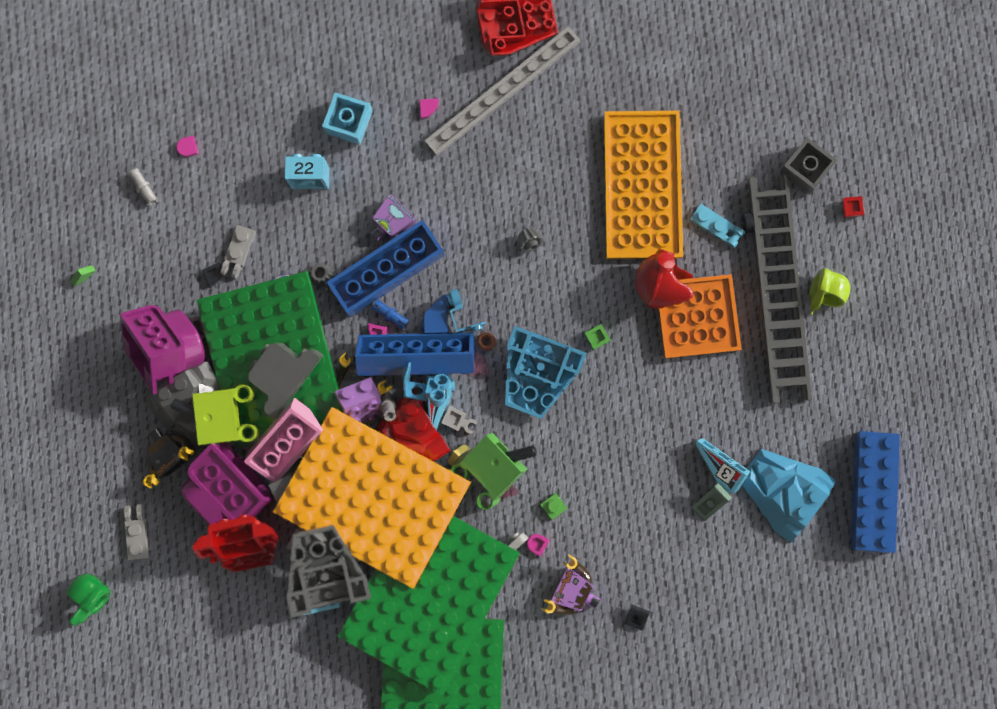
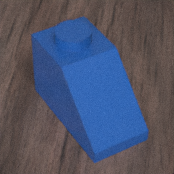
M447 294L442 295L424 314V319H421V331L425 333H449Z

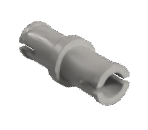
M138 168L131 170L128 176L136 186L135 190L137 193L142 195L147 206L156 203L158 198L150 189V183L145 181Z
M386 392L381 400L380 409L384 413V419L392 421L396 417V405L392 400V394Z

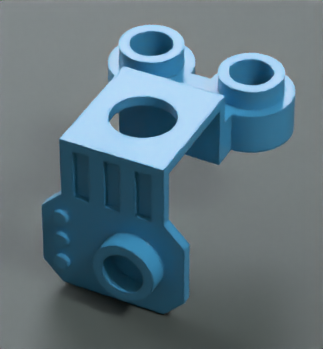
M458 289L451 290V293H448L447 296L450 306L455 307V309L450 310L456 333L470 329L472 332L483 329L486 322L457 330L453 312L463 310Z
M411 362L408 363V367L403 368L404 397L427 401V398H430V403L435 407L445 403L446 394L444 391L449 387V377L447 375L438 374L434 378H429L428 384L410 381ZM414 387H419L423 392L420 395H414L411 390Z

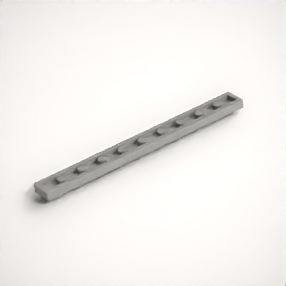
M568 26L425 140L426 145L436 156L440 155L578 45L580 39Z

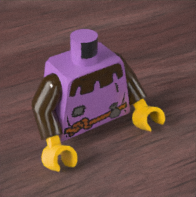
M567 555L571 558L569 563L566 564L563 561V565L567 568L551 601L544 599V602L548 603L546 609L541 608L544 612L572 615L576 614L578 610L582 611L585 604L596 609L600 598L591 594L594 586L587 569L571 555Z

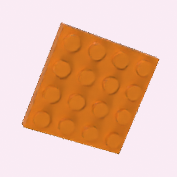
M732 274L679 280L692 289L693 297L689 301L658 309L664 359L741 351Z

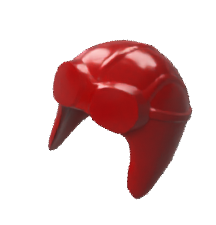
M658 249L655 254L647 257L636 271L635 288L640 299L648 308L662 309L689 301L693 297L692 289L679 281L682 279H692L693 276L675 264V254L672 252Z

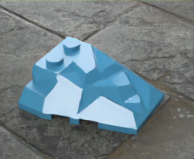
M514 326L507 344L505 405L542 419L558 397L578 375L587 353Z
M760 449L746 468L750 471V474L742 484V487L760 509L759 511L770 523L771 528L791 543L801 530L808 525L824 503L836 480L820 468Z

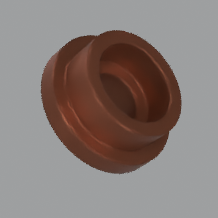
M483 332L477 338V345L483 351H490L495 347L496 339L492 333ZM489 339L490 344L484 345L483 340Z

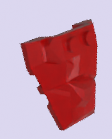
M414 389L411 391L414 395H418ZM401 397L395 403V419L387 421L383 417L374 428L377 432L433 462L451 451L442 435L435 429L421 400Z
M240 515L236 519H221L217 523L210 524L208 527L209 535L201 536L193 545V551L199 558L209 557L211 563L214 564L217 560L220 561V567L232 572H239L272 565L278 536L271 527L260 523L253 516Z

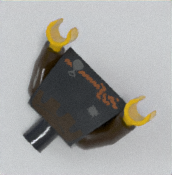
M346 353L339 358L340 365L336 380L339 390L370 378L369 376H357V368L352 364L349 366L354 358L351 356L347 361L345 359ZM372 379L382 400L386 392L392 389V386L385 388L384 383L386 380L378 384Z
M159 428L149 434L154 443L147 448L148 475L143 480L145 486L151 489L152 483L158 485L159 480L156 479L157 477H168L195 456L187 437L177 433L163 435Z

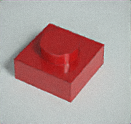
M862 196L842 198L844 218L862 217L864 215Z

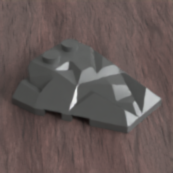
M207 361L201 366L188 369L174 377L173 384L167 385L164 383L159 386L157 393L148 395L145 400L154 416L172 433L180 434L189 439L191 450L194 451L196 456H200L210 445H198L196 421L194 418L171 409V404L175 398L194 405L193 394L219 391L215 370L210 361Z
M333 524L293 534L287 591L291 618L309 614L314 608L351 600V603L371 599L366 576Z

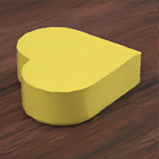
M462 445L454 450L448 459V463L451 466L458 464L470 452V448L467 445Z

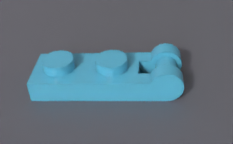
M702 204L699 205L690 219L691 222L732 248L737 246L738 239L742 238L745 234L742 228L735 226ZM728 230L733 233L731 237L726 235Z

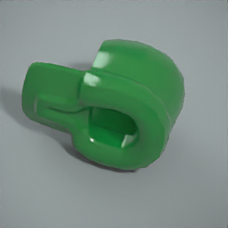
M85 573L78 575L66 589L65 593L80 605V608L69 623L75 627L84 623L91 614L98 613L110 598V588L93 574Z

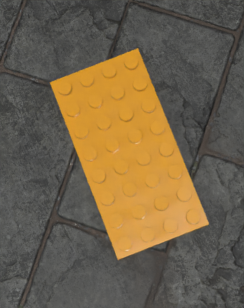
M604 111L606 259H646L650 255L655 254L658 249L674 253V259H682L680 111Z

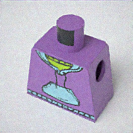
M390 194L373 217V221L378 227L371 232V235L377 241H380L386 234L393 239L415 225L417 220Z

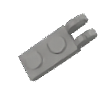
M240 225L236 226L221 268V275L226 276L230 264L233 263L236 265L232 271V278H238L253 242L255 230Z
M137 504L136 514L138 520L133 521L130 505L125 506L128 560L149 558L143 505Z

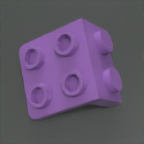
M371 377L335 391V396L343 409V413L361 423L374 421L381 416V396Z

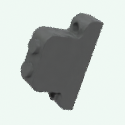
M284 343L266 344L261 350L262 356L251 364L248 378L251 383L268 395L264 403V410L271 418L275 419L282 413L324 355L318 350H307L305 348L298 355Z

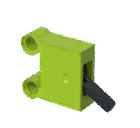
M239 385L235 389L193 394L194 405L177 398L171 404V409L195 419L198 445L239 440L253 442L259 437V429L255 425L244 424L240 427L237 401L249 403L254 399L255 392L250 386ZM243 389L248 390V397L246 399H242L240 396V392ZM247 428H251L253 431V435L249 439L244 434Z

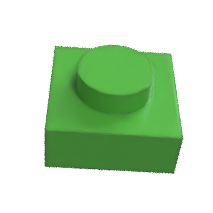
M602 324L584 333L593 350L611 341Z
M556 493L540 504L551 520L568 509Z

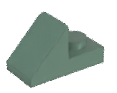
M718 483L705 493L692 508L706 521L729 502L732 497Z

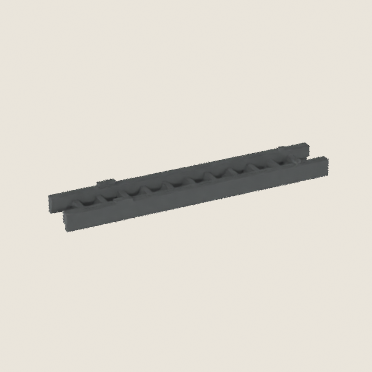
M788 174L778 177L779 191L764 190L763 192H758L757 178L752 176L748 179L750 210L754 220V230L752 232L771 404L780 403L779 387L800 385L802 402L812 400ZM780 198L781 209L760 211L759 199ZM782 216L783 228L762 229L761 217ZM784 234L785 246L764 248L763 236ZM786 253L787 265L766 266L765 254ZM788 271L789 284L768 285L767 273ZM790 290L791 302L770 304V291ZM792 308L793 320H771V310ZM794 328L795 339H773V330ZM796 347L797 358L776 360L775 349ZM798 366L799 377L778 379L777 368Z

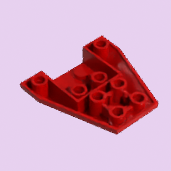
M477 0L476 15L482 46L491 56L510 55L558 34L552 0Z

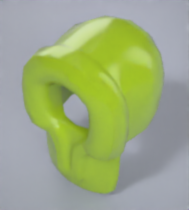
M822 268L817 272L809 289V298L811 299L809 304L810 315H813V312L818 310L821 304L830 307H842L847 302L851 286L849 280L844 275L827 268Z

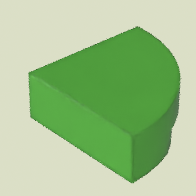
M90 265L78 269L72 277L71 283L74 286L81 284L94 274L95 268Z

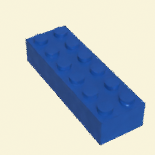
M421 220L329 280L327 284L349 317H352L444 257V250L425 222Z
M474 332L359 335L355 355L357 376L402 375L403 368L408 367L409 362H411L410 375L474 373Z
M867 431L855 433L850 550L896 553L900 434Z

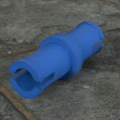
M379 299L374 302L376 305L371 307L372 310L383 316L385 321L392 322L401 330L409 322L408 319L397 313L395 308L388 307Z

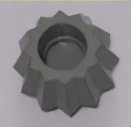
M532 227L522 230L518 235L519 248L524 253L535 251L544 242L543 236Z
M324 262L321 264L316 263L309 273L310 281L319 288L323 286L328 287L327 282L335 277L333 274L334 269L330 268V264L326 265Z

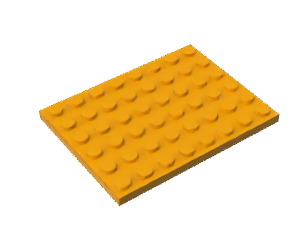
M332 407L321 426L323 431L311 443L273 512L305 530L333 524L353 556L414 589L471 482Z

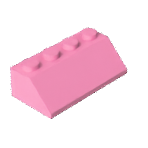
M294 398L249 449L244 462L274 483L280 480L311 445L313 440L320 435L323 429L311 410Z

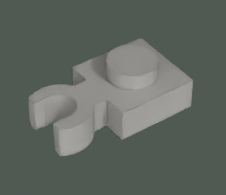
M448 406L441 421L442 424L457 431L462 426L464 431L472 434L473 431L468 429V424L473 423L477 425L476 420H466V413L452 406Z

